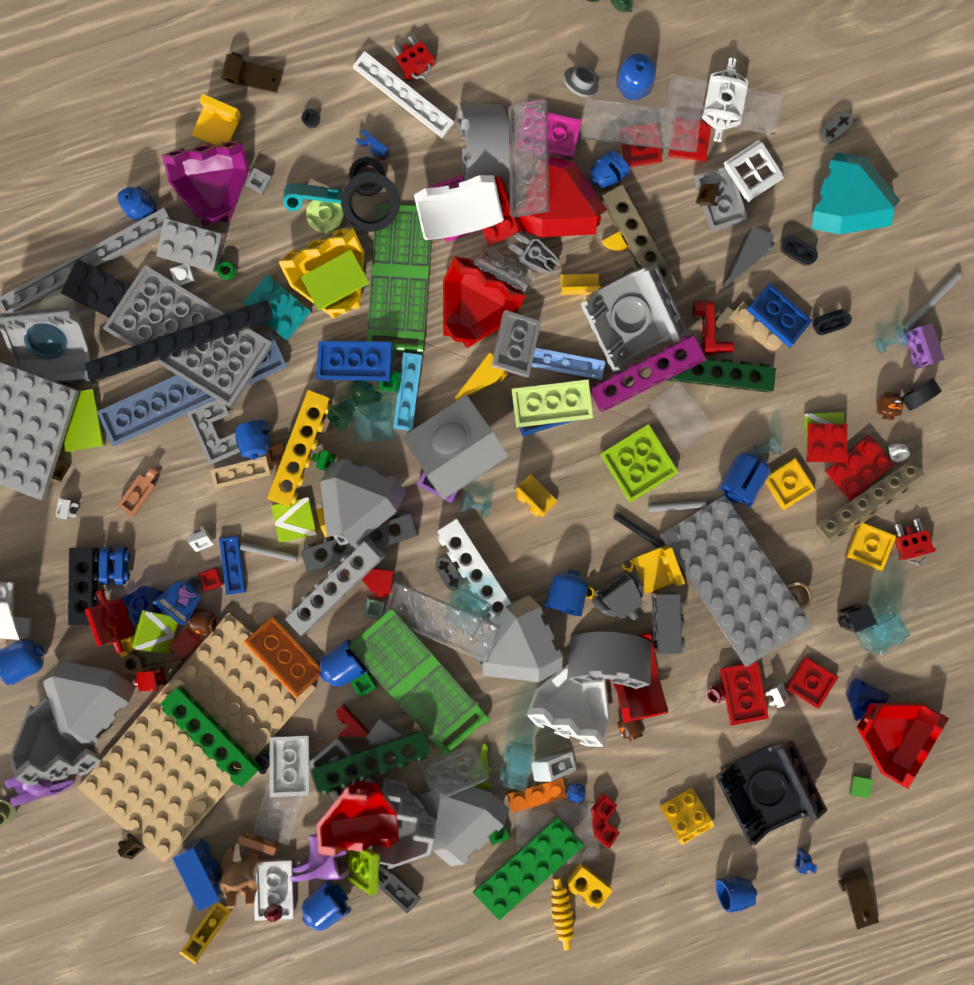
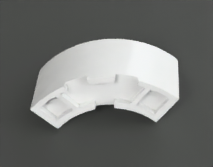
M479 175L459 183V187L449 189V186L425 188L414 194L425 240L471 233L498 224L504 219L494 175Z

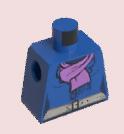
M190 577L185 584L180 580L176 581L153 600L152 603L179 625H185L200 600V596L194 592L200 583L193 577Z

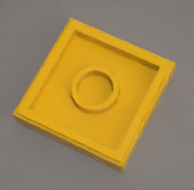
M796 457L772 471L765 482L782 510H785L816 490Z
M862 523L856 528L845 557L883 571L897 536Z

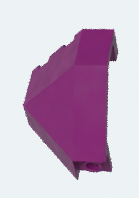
M226 141L222 142L223 145L212 146V144L199 145L195 149L186 151L185 148H180L162 155L169 184L202 226L220 221L229 223L231 221L249 173L244 146L241 142Z

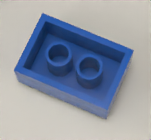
M203 838L181 848L172 858L198 912L219 902L224 895L221 890L222 876L219 872V864L216 859L212 858L210 846L207 842H204Z

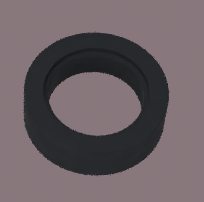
M364 172L354 176L346 184L342 192L341 205L345 217L353 226L363 231L374 232L386 228L394 221L399 211L400 197L397 188L387 177L375 172ZM367 182H374L384 187L390 198L388 212L377 221L361 219L355 213L352 206V196L355 190Z

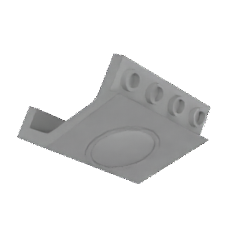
M656 263L622 276L583 297L584 300L580 303L613 372L620 370L630 359L667 340L679 341L688 332Z
M464 395L402 437L443 500L508 457V454L467 395Z

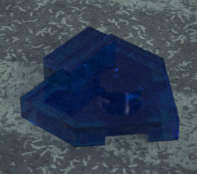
M143 585L131 594L122 597L121 599L130 613L131 621L139 624L142 610L160 613L161 609L152 602L163 591Z
M854 677L845 694L855 721L863 718L870 703H886L890 694Z

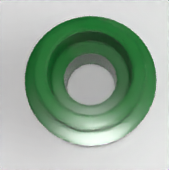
M223 261L217 267L219 277L224 280H230L236 275V266L230 261ZM226 268H230V272L228 274L224 273V270Z

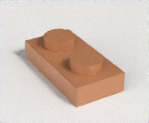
M243 831L237 842L240 845L273 856L279 846L275 839L259 837L253 831Z

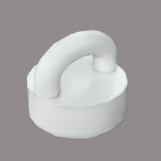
M893 443L888 447L889 455L894 462H902L910 456L909 449L904 444Z

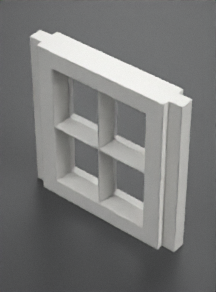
M760 140L723 163L725 169L748 202L784 179L782 172ZM759 153L764 162L754 168L749 159ZM746 162L751 171L741 177L736 167ZM767 165L772 174L762 180L757 171ZM754 174L759 183L748 189L743 180Z

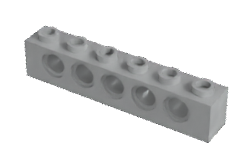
M371 539L358 542L354 546L355 551L351 555L349 553L340 560L342 564L338 568L334 566L327 573L329 575L327 579H321L314 586L316 589L312 593L308 592L301 598L303 602L299 606L296 604L288 611L290 615L285 620L300 636L307 633L385 557V554ZM358 556H361L363 558V565L358 563ZM345 569L349 570L350 578L345 576ZM331 582L337 585V590L332 589ZM318 595L323 597L324 603L318 600ZM305 608L310 610V616L306 614Z

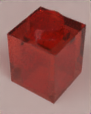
M186 628L169 647L184 659L203 640L200 638V634L193 633L190 628Z

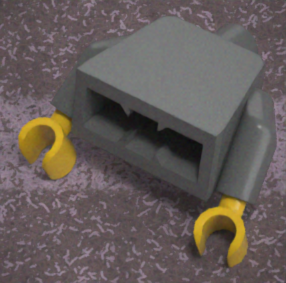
M628 560L631 568H626L624 563L621 565L622 569L627 572L598 591V596H595L593 588L588 587L592 590V595H586V598L591 599L592 604L605 615L611 617L618 616L620 619L628 616L631 621H634L640 616L637 609L643 604L641 598L643 597L644 583L637 571L633 570V561Z

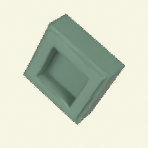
M368 597L363 617L379 620L384 615L386 601Z

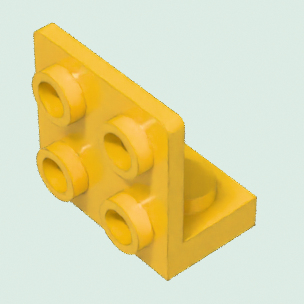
M202 94L199 101L203 109L192 135L214 146L223 145L222 142L232 140L242 115L238 109Z
M531 474L515 489L517 492L515 497L522 504L526 502L530 506L528 510L535 517H544L545 513L557 502Z
M668 545L632 558L634 567L644 583L645 594L673 583L677 586L685 584L672 547Z
M693 788L688 789L660 806L681 845L714 827L712 819Z

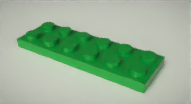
M557 815L473 890V894L498 920H501L584 847V842Z

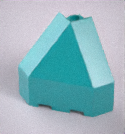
M837 152L830 161V174L828 179H824L820 191L821 200L814 209L812 229L845 234L892 226L894 209L900 202V199L866 157Z

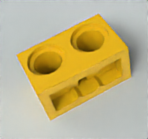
M582 862L578 864L567 879L568 889L575 895L580 894L587 905L590 907L595 906L597 909L602 906L613 891L608 882ZM580 877L586 879L583 884H577L576 880ZM598 889L601 893L598 896L591 895L592 891Z

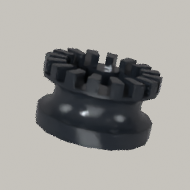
M307 109L303 112L301 119L306 127L314 128L319 125L320 117L315 110ZM308 115L315 116L313 122L306 121L308 120Z

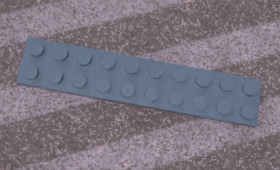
M272 332L262 336L272 342L273 346L247 386L288 368ZM175 375L97 411L112 446L116 447L216 399L178 375Z

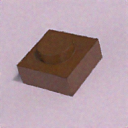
M283 443L270 446L269 450H267L266 457L269 467L280 464L285 452Z

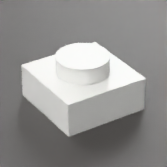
M183 264L170 269L174 283L183 287L195 283L189 265Z

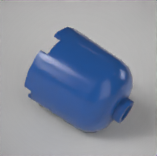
M633 54L623 61L616 78V86L624 98L641 100V98L651 93L656 79L654 61L644 54Z
M568 569V572L557 573L552 579L544 607L582 617L588 591L587 581L579 576V572Z
M22 639L0 649V678L6 685H14L40 671L44 665V648L31 639Z
M349 639L327 652L320 660V677L324 682L327 681L334 687L344 686L369 671L349 649L351 644Z
M332 880L326 881L303 901L301 907L303 922L308 927L310 926L317 931H323L331 927L351 912V906L348 907L346 903L349 899L340 885L334 886L331 884Z

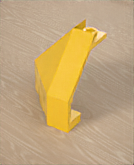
M354 228L338 229L332 232V237L323 240L320 237L307 243L308 246L300 251L297 248L291 250L278 262L290 286L314 303L301 276L350 249L363 270L365 253ZM362 288L322 310L336 319L340 314L347 313L354 308H360Z

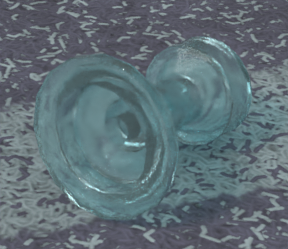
M899 325L893 331L892 337L885 340L881 338L874 340L879 354L886 352V347L895 343L898 346H908L906 336Z
M772 434V437L768 440L769 444L759 448L756 445L750 447L751 453L758 456L757 460L761 459L762 454L770 451L774 454L782 455V450L775 434Z
M467 491L463 498L460 512L474 508L481 511L482 516L487 517L492 503L485 501L482 504L473 501V496L470 494V491Z

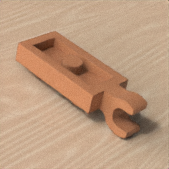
M151 467L145 477L139 474L117 506L130 516L135 517L157 486L152 482L159 476L161 471L156 467Z

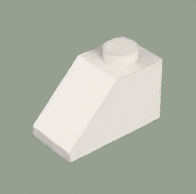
M573 751L545 756L531 762L534 781H554L576 771Z

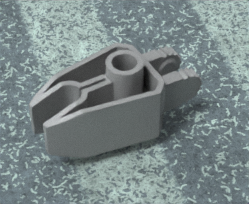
M516 233L514 236L516 240L525 246L523 249H520L517 245L510 243L508 248L518 255L519 263L540 273L555 274L556 272L547 266V261L556 267L561 265L555 254L539 239L528 240L521 234Z

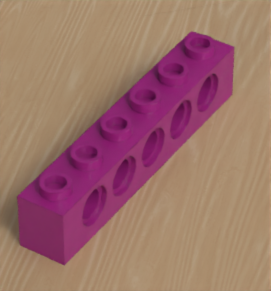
M686 336L680 340L679 344L663 348L662 353L649 355L645 358L644 362L628 366V370L625 372H616L610 376L611 379L595 383L590 392L598 409L605 412L707 360L695 336ZM680 351H686L687 356L684 359L679 360L677 357L678 353ZM669 360L667 368H660L661 361ZM650 368L651 375L644 378L643 371ZM629 377H633L634 383L631 386H626V380ZM616 386V393L609 395V388Z

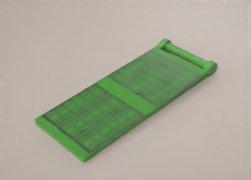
M376 204L375 221L380 220L386 215L390 204ZM400 205L394 221L386 228L374 231L366 342H374L373 336L418 339V344L394 343L393 350L423 354L431 239L425 240L423 237L417 206Z
M390 609L349 645V649L424 731L446 758L456 746L478 727L490 721L487 714L474 702L393 609ZM477 713L479 717L446 746L442 743L456 729Z

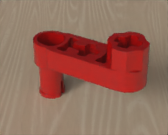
M693 301V318H702L704 354L733 353V341H716L714 301Z

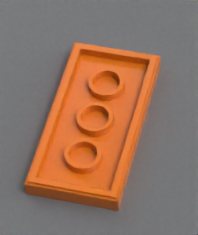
M273 616L243 642L295 698L300 696L320 677V665Z

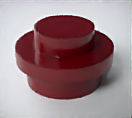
M713 684L708 688L706 695L711 703H721L725 700V691L721 686Z
M277 904L269 905L263 913L264 918L268 922L278 921L283 916V908Z

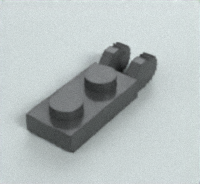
M380 864L379 869L387 878L383 881L378 875L380 880L379 888L408 914L421 900V897L399 876L391 872L386 865Z

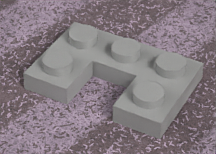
M213 400L186 412L209 465L240 453L235 433L220 439L214 422L231 415L226 405L218 400Z

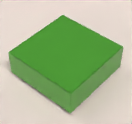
M852 775L849 794L870 799L873 779Z

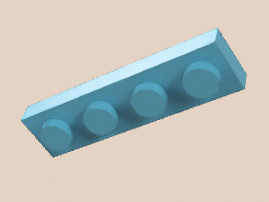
M403 352L402 376L397 395L393 429L413 430L423 355Z

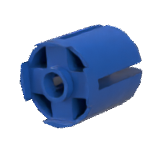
M740 453L735 457L717 490L721 488L724 491L723 496L725 495L728 500L735 504L742 502L748 504L747 508H751L768 479L771 468L762 458L760 461H757L758 456L753 453Z

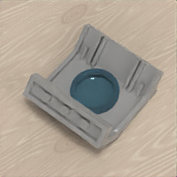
M75 306L0 314V331L7 344L14 367L60 384L90 381L85 363L92 361V355Z

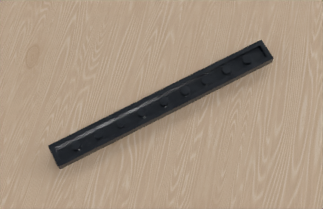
M267 299L85 363L90 381L94 383L272 321L275 317L270 302Z

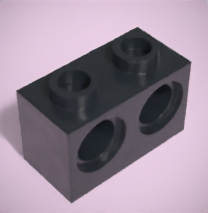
M857 603L837 611L839 615L837 617L838 623L845 630L856 633L877 625L871 607L868 605Z

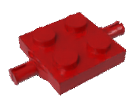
M104 589L97 591L99 603L94 607L85 609L97 647L106 643H113L116 654L125 652L121 640L133 635L134 631L123 599L107 600Z

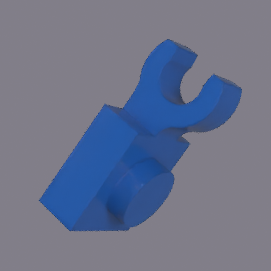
M363 130L362 133L366 136V139L361 141L359 138H356L358 145L362 147L369 146L370 152L375 157H382L385 160L389 155L388 148L374 137H371L366 130Z
M798 849L794 868L802 874L807 875V870L816 874L818 865L812 863L811 855L806 850Z

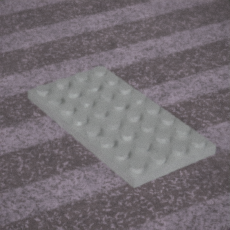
M144 265L103 329L132 347L219 317L225 313ZM246 329L155 362L232 409L273 346V343L251 329Z
M725 495L660 535L665 545L672 547L678 565L745 667L812 626Z

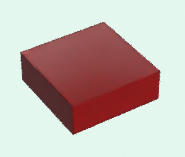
M218 567L198 573L204 592L224 585Z

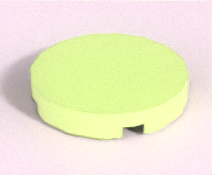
M311 200L306 209V218L312 229L319 233L328 234L340 228L344 220L342 205L339 203Z

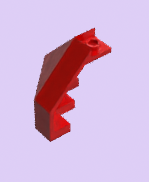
M553 156L542 161L538 167L540 173L536 181L532 180L526 193L529 197L525 205H521L518 210V220L522 231L539 237L595 235L596 228L601 222L600 215L607 209L576 163Z
M454 256L443 279V336H451L452 340L459 343L463 342L465 347L469 348L500 328L502 315L505 310L517 314L526 295L514 282L510 281L508 284L499 279L500 275L488 268L483 270L475 266L476 262L474 260Z
M870 703L865 715L856 728L881 774L909 789L949 718L924 703Z
M358 781L348 786L318 822V854L336 856L344 850L364 851L372 845L391 847L399 842L398 812L376 783Z

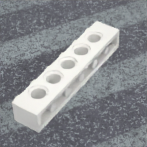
M455 519L438 530L439 535L436 537L442 546L446 544L450 550L447 552L452 562L457 561L459 564V573L463 578H468L470 581L468 587L473 594L477 593L481 599L478 602L484 611L488 609L491 614L489 619L493 624L503 609L512 603L458 519ZM455 536L459 537L462 542L461 546L457 548L453 547L450 543L452 537ZM463 553H469L472 556L470 563L465 564L461 561ZM474 569L482 571L483 575L478 580L473 579L471 576V572ZM485 585L493 588V592L489 596L482 593V588ZM496 601L503 604V609L499 612L492 609V605Z

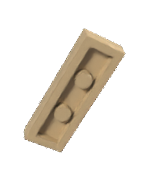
M742 302L729 318L772 355L783 342L746 310L748 306Z
M266 456L210 470L215 489L272 475Z

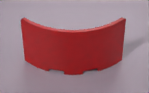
M651 633L634 635L647 639L652 643ZM652 643L650 685L635 689L614 683L623 723L663 715L669 712L659 678Z

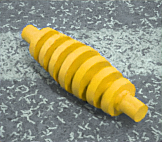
M561 877L553 878L554 887L551 889V894L553 895L551 896L552 918H554L553 922L558 933V940L563 942L564 950H570V940L574 938L572 932L573 910L571 909L570 901H568L567 889L565 886H562Z

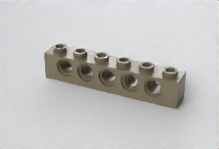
M620 185L602 195L601 201L607 209L606 212L616 230L623 237L638 269L656 263L659 270L664 274L663 279L669 292L676 289L678 278L674 272L670 271L666 256H662L658 250L660 246L655 238L652 239L648 224L646 222L643 223L640 217V209L637 205H633L630 191L627 188L624 189L623 185ZM624 205L627 211L620 212L617 206ZM633 221L636 224V228L630 229L627 226V222ZM643 238L645 245H638L636 239ZM645 255H653L655 261L648 262Z
M910 460L819 522L816 532L829 547L921 484L925 473L913 460Z

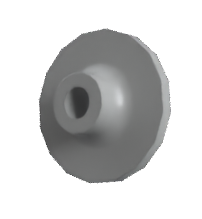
M585 66L569 67L564 72V83L574 94L589 98L598 92V82L591 69Z

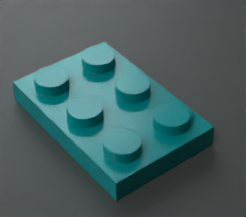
M268 275L265 276L243 302L247 307L268 299L275 319L266 322V324L286 341L291 338L312 313Z

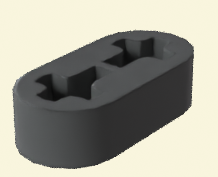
M848 112L839 113L820 131V140L825 144L834 142L852 125V115ZM845 118L847 120L846 123L839 127L837 124L841 119ZM832 129L835 130V132L831 136L826 137L827 132L831 131Z
M447 557L439 558L435 567L447 588L452 591L460 589L463 580L453 562ZM440 561L449 562L447 566L450 571L449 573H446L444 569L440 570ZM452 574L454 579H459L457 587L449 585L451 579L448 575Z

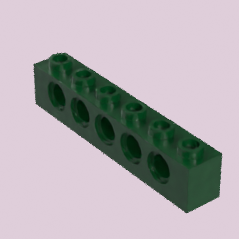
M683 354V357H677L679 360H682L687 356V354ZM706 357L707 360L697 364L701 367V374H695L693 367L666 380L770 393L774 391L776 368H771L770 364L765 363L754 366L752 362L740 361V364L733 363L731 359L714 361L713 357ZM669 360L661 361L660 368H667ZM713 367H717L720 370L719 377L712 374ZM732 369L739 372L738 379H734L731 376ZM751 372L757 373V381L751 380Z
M419 730L312 767L310 772L317 793L322 792V795L334 791L333 788L341 785V788L353 784L352 781L360 779V781L370 779L373 773L378 772L381 775L389 772L393 766L397 765L398 768L409 765L408 761L416 759V762L424 760L430 754L424 731ZM410 744L414 747L412 754L406 755L403 753L405 745ZM393 751L395 753L394 760L386 761L384 759L385 753ZM368 758L376 759L377 764L375 767L369 768L366 766L365 762ZM355 764L358 767V771L355 774H349L346 770L348 765ZM330 771L338 772L339 778L336 781L328 779L327 775Z

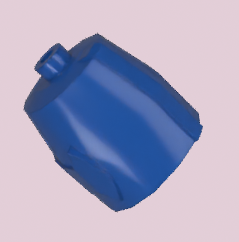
M609 150L590 168V175L592 176L590 181L593 185L597 183L603 189L621 181L630 173V168L618 153Z
M126 187L117 195L121 209L132 220L140 221L157 212L153 198L140 187Z
M254 420L237 426L235 429L236 443L242 457L256 460L267 453L271 442L270 435H267L270 432L268 421Z
M739 877L716 880L717 896L722 908L726 912L743 911L756 904L757 890L750 880Z

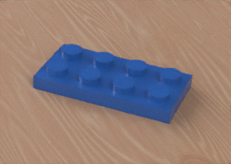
M318 341L316 379L392 382L394 343Z

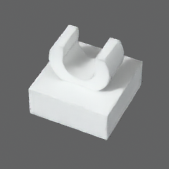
M58 498L55 517L60 519H67L68 516L75 518L76 514H71L69 510L71 507H78V504L70 503L68 499Z
M203 526L200 527L201 532L195 533L191 530V536L187 537L188 543L196 552L214 545L211 536Z
M782 682L775 684L765 693V696L772 695L774 700L769 702L770 706L776 704L780 708L785 706L790 700Z

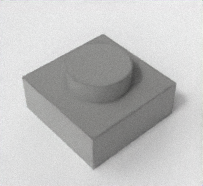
M253 168L245 185L264 195L272 177Z

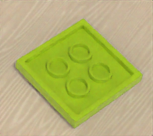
M649 424L599 454L629 503L679 473Z

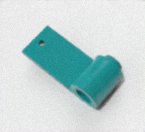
M289 183L283 190V205L289 211H297L302 207L303 199L341 204L342 189Z

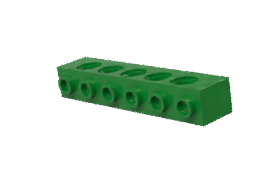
M182 685L176 687L160 703L163 712L168 716H172L176 720V725L182 730L185 729L190 734L189 738L203 748V752L207 757H212L217 762L216 765L221 771H226L231 776L230 780L236 786L239 785L242 788L262 768ZM179 705L186 707V714H182L179 711ZM193 719L199 720V728L193 726ZM206 733H211L214 736V741H208ZM225 747L228 752L227 755H222L219 748ZM233 761L240 762L241 769L234 768Z

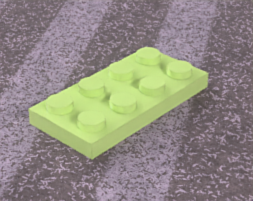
M589 380L511 389L516 428L593 418Z

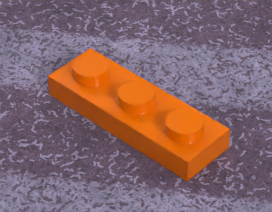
M561 777L554 781H546L507 792V797L513 813L567 798V794Z

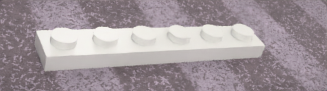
M365 51L354 63L353 69L442 139L454 125L453 120Z

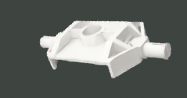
M735 58L728 59L726 70L713 73L709 77L710 81L702 119L715 128L713 140L717 142L722 141V134L725 129L739 126L742 119L748 80L736 72L735 65L737 60ZM724 93L729 94L731 101H724L721 95Z

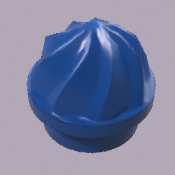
M579 783L571 784L567 789L568 799L574 803L584 800L586 796L584 786Z

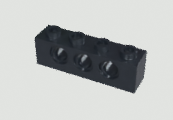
M98 547L69 548L68 625H90L86 612L82 608V602L85 600L88 603V608L96 606L99 602L96 594L99 591ZM84 562H86L89 566L87 572H85L82 569V565ZM84 581L88 583L87 591L83 590L82 583Z

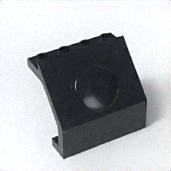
M793 740L770 744L721 767V771L715 776L750 846L756 845L772 830L806 816H810L812 821L818 820L827 811Z

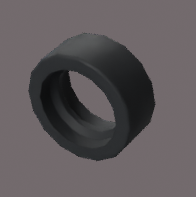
M372 157L357 159L349 169L350 180L356 176L358 170L363 166H372L379 174L386 177L381 163ZM377 183L369 188L360 185L355 191L363 196H372L379 193L383 187Z
M932 378L915 387L902 398L908 410L911 411L936 397L942 390L935 379Z

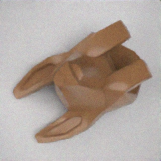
M230 846L225 852L221 865L223 871L221 890L226 895V908L236 907L238 893L245 897L246 906L255 905L257 892L258 852L255 849L249 848L247 860L234 862L233 847Z

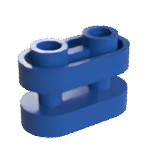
M101 546L99 552L100 584L109 585L111 580L114 579L116 585H125L130 580V570L127 569L131 554L127 547L117 546L115 552H112L111 546ZM112 560H115L114 571H112Z

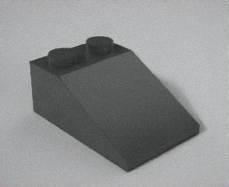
M752 226L745 234L722 286L726 288L762 257H766L774 246L775 242L772 241L774 235Z

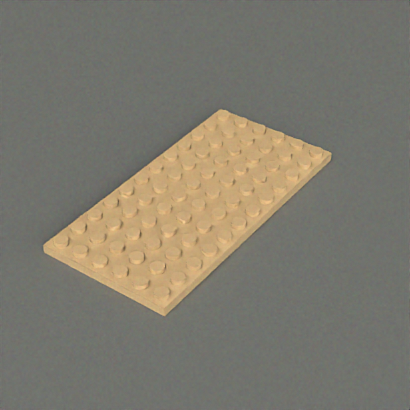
M231 612L217 625L216 630L204 640L78 787L79 790L138 839L140 843L163 863L184 842L233 785V782L230 780L231 776L226 771H221L216 765L217 762L212 757H207L203 752V748L189 738L190 734L185 729H180L172 716H168L163 712L160 703L176 687L182 685L255 759L270 742V737L276 735L316 688L312 683L300 696L295 698L243 643L254 632ZM179 705V711L182 714H186V707ZM193 719V726L199 728V720ZM206 733V739L211 742L214 741V736L211 733ZM225 747L219 748L222 755H227L228 752ZM233 761L234 768L241 769L240 762Z

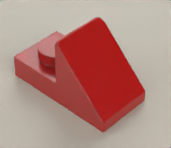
M344 703L335 711L338 714L336 715L343 724H348L339 733L338 737H366L369 730Z

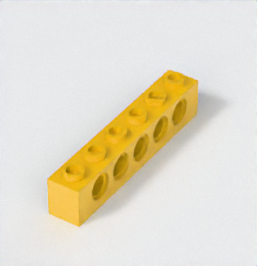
M307 390L268 494V500L290 507V504H295L298 493H295L297 486H302L305 478L302 472L304 467H309L312 458L308 456L311 449L315 451L318 439H315L317 432H322L325 424L322 421L324 414L328 415L332 405L329 403L330 398ZM311 409H317L319 416L315 419L310 418L308 412ZM310 427L313 433L311 436L306 437L301 433L302 429ZM299 444L306 447V452L302 455L295 452V447ZM292 462L299 465V470L295 473L288 470V466ZM285 480H289L293 484L292 489L289 491H284L281 488V484Z

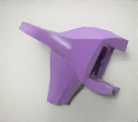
M11 777L5 780L7 789L13 787L19 793V795L10 798L12 806L30 803L40 797L61 793L73 785L74 780L50 782V779L38 781L36 785L29 786L15 779V777Z
M317 834L309 835V860L292 867L293 873H300L290 876L291 882L314 878L338 880L350 876L349 866L341 865L339 856L347 854V850L342 851L336 856L318 854Z

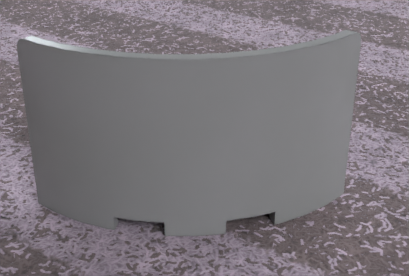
M459 103L456 121L459 126L461 139H465V148L462 149L461 167L463 180L467 181L479 175H494V178L498 176L503 177L505 184L509 183L512 146L510 126L504 106L502 104Z
M587 632L573 635L570 638L567 679L580 685L603 682V679H613L616 684L626 685L635 689L650 685L652 643L638 636L618 632Z

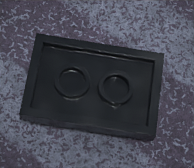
M77 259L61 294L110 318L131 285Z

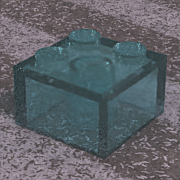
M885 612L876 617L877 625L855 633L864 650L878 655L889 650L888 647L894 644L900 645L906 641L905 638L910 636L900 615Z
M510 741L509 746H505L503 757L506 762L505 765L501 764L499 780H502L503 787L526 791L534 756L532 745Z

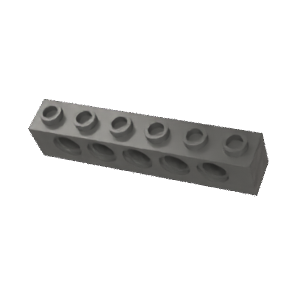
M405 511L396 514V519L390 521L387 519L376 528L382 532V538L379 541L373 539V531L364 538V541L371 539L380 549L418 536L412 515L406 514ZM394 523L398 524L401 528L397 535L390 531V527ZM331 536L322 539V544L316 545L313 542L305 545V549L301 550L300 553L307 573L341 562L340 560L349 553L351 555L355 551L354 547L350 543L345 544V551L339 553L336 550L338 542ZM321 548L327 551L325 559H321L318 556V551Z

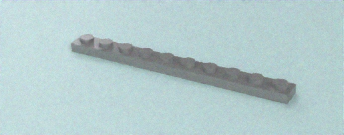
M165 208L158 210L1 296L0 308L2 312H18L64 287L77 259L99 268L161 234L164 218L170 217Z

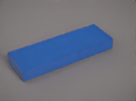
M239 535L219 538L226 595L246 592Z

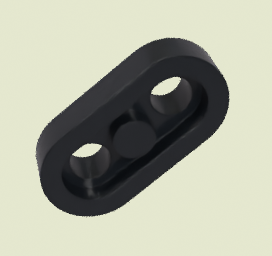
M788 236L781 242V252L801 265L809 266L818 258V252L813 246L795 236ZM787 244L792 245L793 249L789 250ZM804 254H808L809 259H805Z
M839 309L817 317L812 327L818 335H825L846 328L851 323L852 316L846 309Z

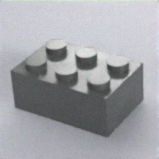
M652 592L653 649L658 654L682 653V648H685V638L681 637V629H684L685 625L684 617H681V609H684V599L676 592Z

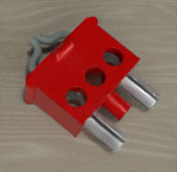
M411 35L408 39L413 45L412 47L409 44H405L403 46L404 52L401 51L398 45L393 46L392 49L397 55V63L404 72L407 81H411L414 78H423L425 80L429 77L428 73L436 64L433 55L431 56L422 41L418 42L415 36Z
M919 518L913 520L917 533H914L912 526L906 527V536L901 523L896 524L895 529L898 538L895 539V544L899 554L898 560H908L909 563H915L917 566L923 565V561L928 559V554L936 551V548H933L928 530L923 531ZM926 555L925 558L920 560V563L910 560V558Z

